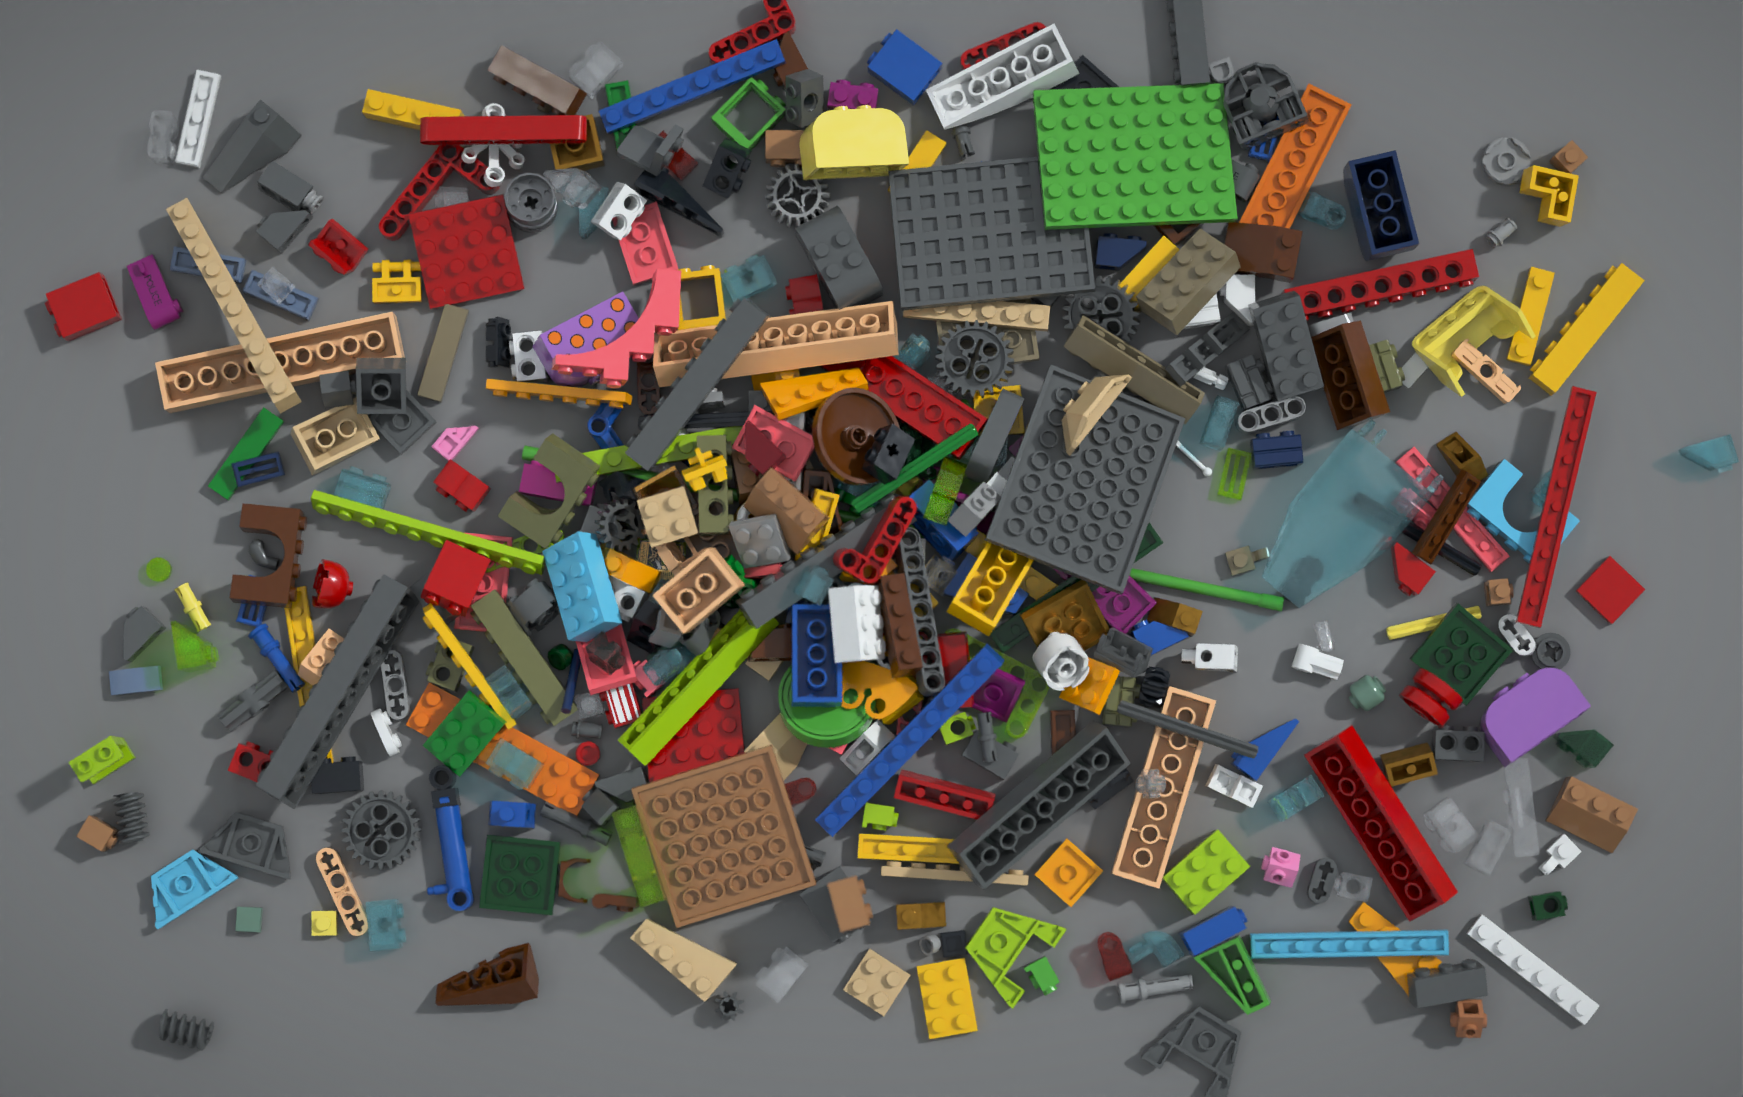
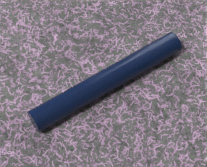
M578 648L573 651L561 712L564 714L571 713L581 665Z

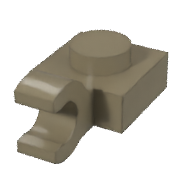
M1248 545L1225 552L1232 576L1255 570L1254 562L1270 557L1267 547L1250 552Z

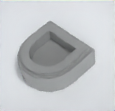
M1230 57L1208 64L1209 76L1214 83H1223L1225 85L1232 79L1234 68Z

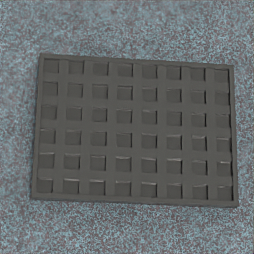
M1038 156L888 171L901 311L1095 292L1089 228L1045 230Z

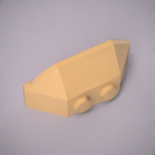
M1129 374L1095 377L1091 383L1085 381L1077 392L1080 394L1079 398L1076 401L1071 399L1065 406L1063 411L1066 414L1062 418L1066 453L1069 456L1132 379Z

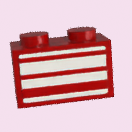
M633 683L599 693L602 702L607 701L609 710L605 711L608 723L609 725L613 724L616 729L633 724L642 714Z

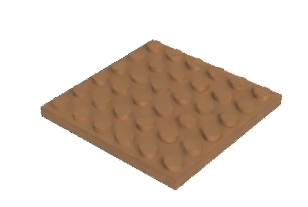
M772 744L631 789L676 928L816 885V879Z

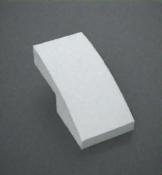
M1215 764L1205 785L1251 808L1254 807L1263 787L1218 764Z

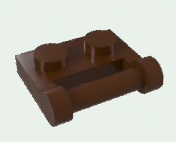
M596 894L592 898V904L598 909L615 905L617 906V911L633 912V907L637 908L640 905V897Z

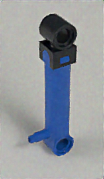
M439 765L431 770L429 781L437 789V791H431L433 808L436 811L446 884L428 887L427 894L440 895L448 893L447 903L450 908L455 911H465L473 905L474 894L471 889L462 828L459 789L452 788L456 783L457 776L449 767ZM441 771H446L449 779L446 784L441 785L437 780V776ZM458 892H463L467 898L462 906L455 902V896Z

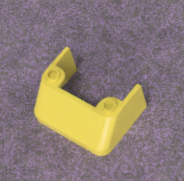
M1479 286L1470 291L1413 339L1412 346L1440 382L1462 397L1465 393L1458 380L1462 376L1463 371L1451 354L1463 340L1469 339L1467 343L1472 344L1477 349L1493 335L1499 339H1507L1512 337L1518 330L1531 339L1536 335L1520 308L1487 286Z

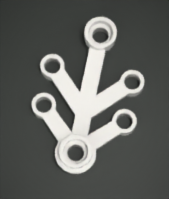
M496 103L487 105L482 111V116H506L503 107ZM523 144L473 145L466 147L461 156L465 163L471 164L475 162L479 153L489 147V167L484 174V181L490 187L500 186L505 177L504 170L499 167V149L510 159L509 165L513 169L522 168L525 161L524 156L513 149L521 148ZM466 153L472 154L473 157H468ZM513 159H518L520 163H516Z

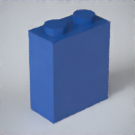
M896 29L893 34L888 33L881 43L883 47L879 53L874 52L868 59V73L914 106L941 71L943 63Z
M1229 906L1185 929L1179 935L1189 954L1195 956L1245 930L1246 926L1244 923L1247 922V918L1241 908L1236 909L1235 906Z

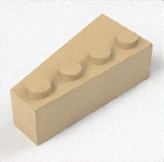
M646 919L630 937L704 1002L708 1000L738 964L650 919Z

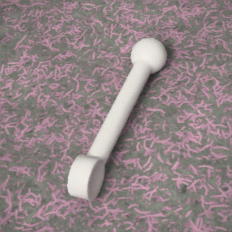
M1177 441L1176 447L1203 471L1204 476H1210L1212 474L1211 468L1205 467Z

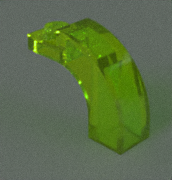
M948 457L943 458L923 518L944 526L947 525L967 464Z

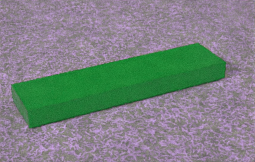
M263 407L208 487L225 499L230 500L238 488L231 463L261 456L284 421ZM255 463L238 467V470L252 468ZM247 475L240 476L241 480H244Z

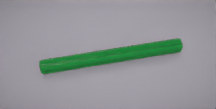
M972 423L966 425L902 467L897 480L887 484L879 482L851 501L853 508L858 513L862 512L977 437V429Z

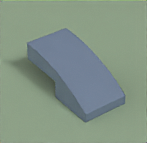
M161 666L109 671L111 695L117 696L163 690Z

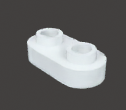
M379 708L371 712L374 724L389 756L400 753L399 747L402 744L397 733L392 734L389 727L392 721L387 711L382 712Z

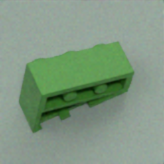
M1240 935L1215 945L1193 957L1247 1015L1270 1005L1271 1000Z

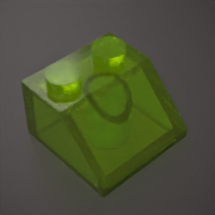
M170 621L178 670L193 672L216 668V661H219L217 648L213 647V643L186 624Z

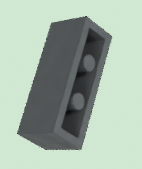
M1466 959L1461 964L1455 965L1444 963L1438 965V968L1433 969L1417 968L1415 972L1407 973L1409 1001L1417 1008L1488 996L1485 967L1475 959Z

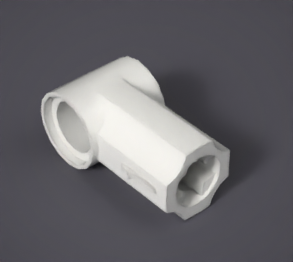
M1298 644L1292 668L1338 680L1344 660L1319 652L1320 650L1311 646Z

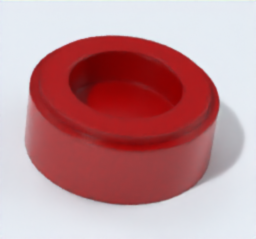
M583 742L576 749V758L582 765L592 766L600 759V749L593 742Z

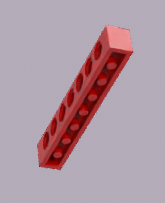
M1473 249L1288 288L1284 289L1282 294L1295 291L1300 295L1306 321H1308L1309 317L1318 315V318L1332 316L1333 311L1341 310L1342 313L1352 312L1356 310V306L1365 305V308L1380 305L1379 301L1399 302L1403 300V296L1412 295V298H1418L1427 295L1426 291L1436 290V293L1450 290V286L1458 284L1459 288L1474 285L1473 281L1479 278ZM1446 267H1453L1457 272V276L1455 278L1447 276L1445 272ZM1422 273H1431L1433 282H1425L1422 279ZM1400 277H1406L1409 280L1410 286L1408 288H1403L1399 285L1398 279ZM1376 282L1385 284V293H1379L1375 289ZM1359 287L1363 291V297H1354L1351 289ZM1328 293H1337L1340 298L1339 302H1330ZM1306 297L1313 298L1316 301V307L1308 308L1304 304V299Z

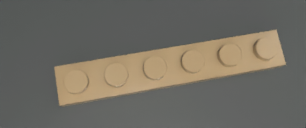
M997 301L904 310L903 318L965 324V321H968L969 324L973 325L975 320H978L979 325H983L987 321L988 326L996 325L997 327L1048 332L1050 306Z
M887 861V866H882L881 876L972 882L961 866L960 871L950 870V865L937 864L935 869H926V864L911 863V868L901 867V862ZM1009 869V874H1002L993 883L1028 885V875H1023V870Z

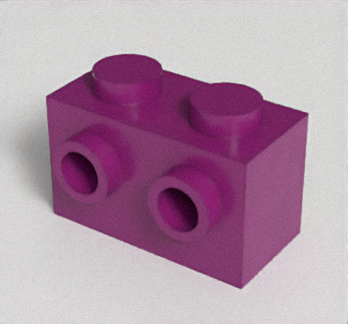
M847 80L831 82L827 104L828 111L834 110L835 107L839 106L857 109L859 106L870 105L871 108H877L878 88H874V85L869 83H860V86L850 85V81Z

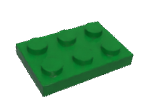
M469 690L423 746L460 777L505 725L506 721Z

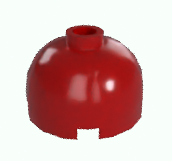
M322 559V564L319 563L314 579L313 589H316L317 596H312V605L318 608L332 609L342 604L346 595L351 596L353 582L349 581V573L341 564Z

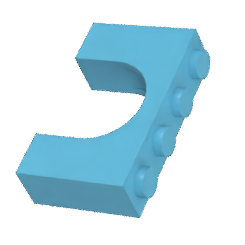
M1503 459L1476 490L1467 505L1468 510L1466 512L1477 521L1481 519L1487 524L1485 528L1495 536L1499 534L1506 540L1504 542L1505 545L1515 552L1518 550L1525 555L1523 559L1529 564L1537 531H1518L1508 524L1503 514L1504 499L1522 477L1523 473ZM1569 511L1561 544L1580 522Z

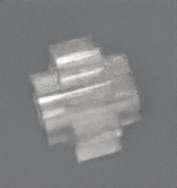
M1159 769L1141 770L1142 775L1137 777L1135 783L1137 791L1143 793V799L1160 798V793L1166 788L1165 777L1159 775Z

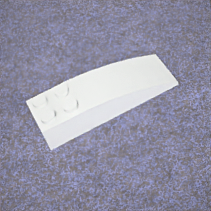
M1052 24L926 89L943 128L946 130L1020 104L1033 98L1034 90H1049L1078 75L1079 72L1055 24Z

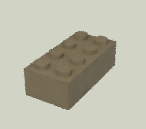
M1200 228L1136 296L1141 311L1175 335H1178L1239 270L1241 266L1237 254L1234 250Z

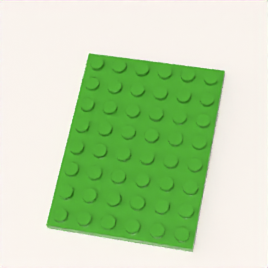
M1223 83L1033 91L1045 230L1237 221L1227 113L1223 105L1225 96Z

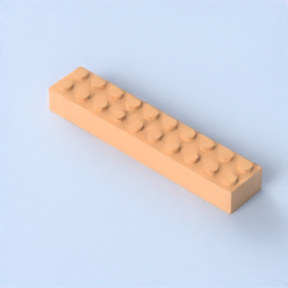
M893 301L845 307L840 310L837 308L768 318L722 379L899 355L897 320ZM717 325L676 330L675 333L669 336L654 334L653 368L659 388L671 386L678 376L683 378L687 372L685 367L693 357L697 359L703 352L700 350L702 344L708 337L712 340L716 335L717 331L714 329Z
M393 312L267 338L293 387L320 381L319 375L343 371H349V375L356 374L357 358H405L397 316ZM241 344L155 362L164 410L169 413L267 393Z

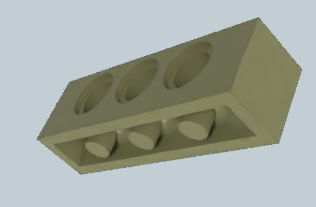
M726 435L697 436V448L699 447L701 453L711 450L712 455H723L727 463V456H732L731 441H726ZM732 465L725 466L727 479L721 481L722 488L719 491H712L708 487L710 481L714 480L711 472L702 475L706 487L698 490L700 536L729 535V524L734 521L733 514L728 512V504H733V490H728V480H732ZM720 504L723 507V511L720 515L714 516L709 512L710 506Z

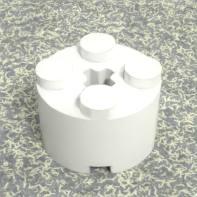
M1050 633L1032 656L1034 664L1045 682L1055 690L1062 691L1069 686L1074 688L1081 684L1089 673L1088 656L1077 640L1068 634Z

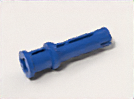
M266 623L251 631L248 637L251 640L254 639L261 649V655L269 658L291 689V692L294 693L300 690L299 686L303 687L305 685L304 681L298 676L280 650V642L275 640L267 630L268 625Z

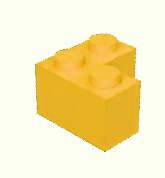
M1533 165L1523 170L1519 193L1542 198L1538 222L1561 227L1571 223L1579 176Z

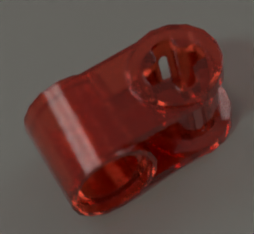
M1111 932L1101 934L1097 944L1109 981L1132 974L1133 971L1119 937ZM1107 938H1110L1112 941H1115V943L1112 944L1113 949L1111 950L1103 946L1107 943Z

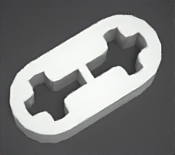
M1512 614L1503 616L1498 623L1500 632L1517 654L1523 657L1532 655L1536 649L1533 637L1524 625L1520 623L1514 624V628L1518 632L1515 635L1509 629L1505 631L1506 624L1504 622L1506 620L1510 622L1516 621V616ZM1519 636L1524 641H1531L1528 645L1530 648L1528 651L1518 649L1520 647V643L1517 640Z

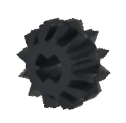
M1150 666L1147 668L1139 696L1140 704L1158 709L1163 705L1170 679L1169 671L1159 667Z

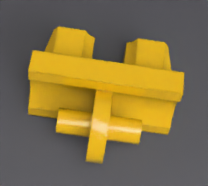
M699 447L694 449L696 456L688 459L690 466H694L681 470L685 481L689 482L694 491L706 487L702 475L712 473L715 483L727 479L725 468L727 463L723 455L712 458L711 450L701 453Z

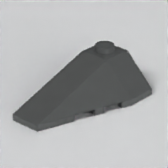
M260 100L244 118L203 178L218 191L224 193L245 180L250 174L263 169L268 163L287 154L302 135L278 113Z

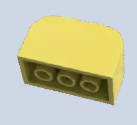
M870 105L859 106L857 109H848L847 106L835 107L834 110H829L819 115L804 130L800 138L799 146L803 180L889 176L888 171L902 170L909 164L904 124L897 114L884 108H871Z

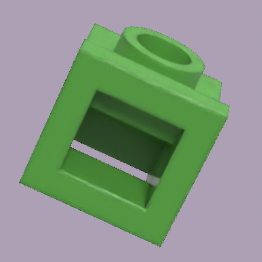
M1046 956L1024 967L1026 973L1029 971L1032 973L1029 979L1034 988L1038 989L1040 987L1045 996L1057 990L1056 984L1060 983Z

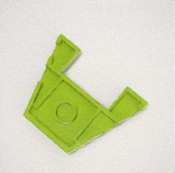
M992 907L965 948L1008 1006L1013 1009L1025 990L1006 978L1005 974L1033 934L1055 948L1066 929Z

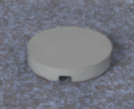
M1498 138L1491 142L1483 153V171L1496 184L1505 186L1515 184L1522 180L1523 170L1530 167L1529 150L1524 143L1516 138Z

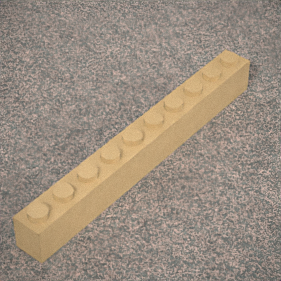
M188 198L168 207L166 211L279 413L281 414L301 403L298 394Z

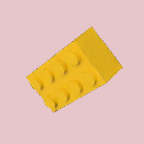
M987 542L946 612L989 637L1034 560Z

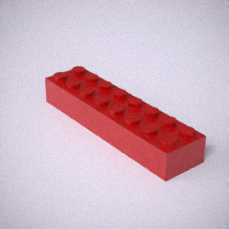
M1353 725L1304 754L1409 922L1443 905L1458 893Z

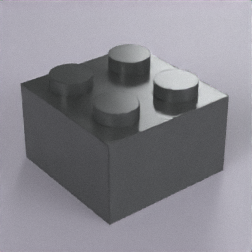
M357 358V414H406V358Z

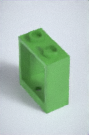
M750 77L711 119L712 123L730 140L752 150L765 137V130H772L786 116V109L784 108L786 104L777 95L773 98L767 92L769 88L760 79L755 81ZM753 90L776 114L748 140L726 119V116Z

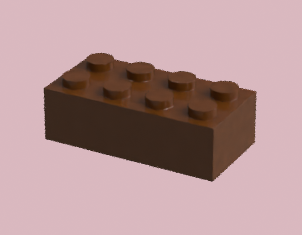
M1361 320L1338 325L1311 337L1324 384L1323 388L1337 430L1355 427L1390 413Z

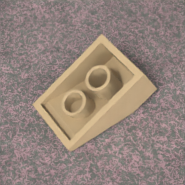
M357 397L353 398V405L334 407L292 427L290 434L312 476L338 464L380 440L368 415L357 414Z

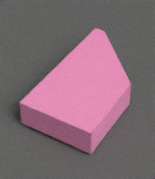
M476 425L446 428L431 447L446 460H454L479 428Z

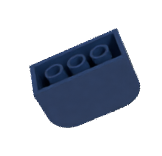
M1396 150L1348 161L1343 170L1344 185L1358 243L1364 259L1369 261L1415 250L1419 245V240Z

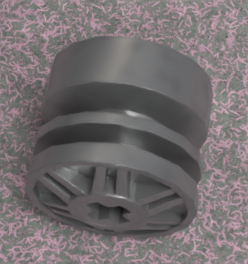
M529 172L520 174L510 181L506 187L504 199L509 218L513 224L523 231L532 233L543 231L549 227L556 218L558 206L553 186L548 179L540 174ZM532 202L536 208L531 209L528 204Z

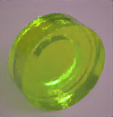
M157 557L148 562L146 573L151 580L164 582L171 576L172 567L166 559Z

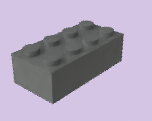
M1291 291L1248 304L1274 398L1280 401L1323 388L1324 384L1300 295L1295 291Z

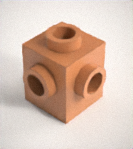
M1466 999L1456 1002L1455 1012L1450 1014V1025L1455 1027L1456 1037L1481 1038L1482 1028L1487 1026V1014L1483 1012L1482 1000Z

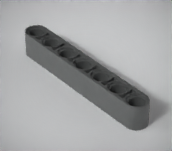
M908 527L903 536L911 540V546L906 545L901 539L894 552L898 574H905L923 668L915 675L917 687L923 696L931 697L943 689L945 678L921 538L916 529ZM906 560L913 561L915 569L909 568ZM911 583H914L919 587V593H915L911 590ZM915 607L921 608L923 617L915 614ZM919 631L927 634V641L920 639ZM923 655H927L931 658V665H927L924 663L922 659ZM927 679H932L935 682V689L929 688Z

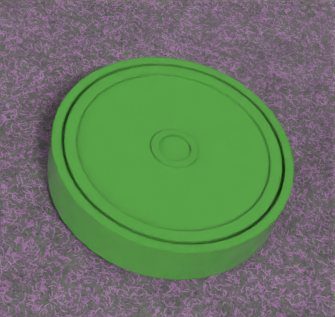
M790 666L782 677L779 686L780 715L787 729L804 743L824 748L838 747L854 741L870 726L873 718L866 713L865 702L872 692L870 688L865 689V697L862 703L853 709H846L842 706L791 707ZM855 689L846 690L843 695L844 701L848 704L854 703L858 699V692ZM876 699L872 701L870 706L874 713L876 711Z

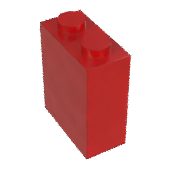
M100 272L46 293L48 299L45 302L46 308L50 315H54L57 322L54 324L55 331L59 337H63L68 342L122 320L106 278Z
M446 540L420 598L424 599L428 604L431 603L433 606L447 609L452 615L465 617L491 559Z

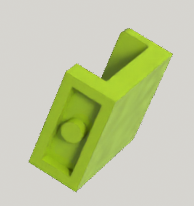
M110 735L71 760L69 764L81 782L90 779L92 784H96L136 757L124 738Z

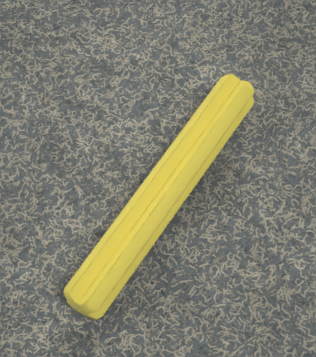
M1479 606L1465 608L1476 619L1482 617ZM1447 613L1387 627V636L1389 640L1434 630Z

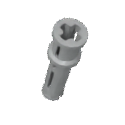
M1187 974L1149 981L1140 978L1137 982L1125 984L1118 982L1120 1003L1125 1004L1126 1001L1134 999L1144 1001L1148 999V996L1193 990L1192 976Z

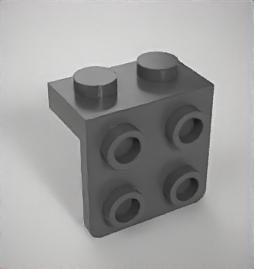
M675 124L664 139L636 125L621 143L616 155L658 176L662 169L670 164L674 153H678L684 141L681 139L684 128Z

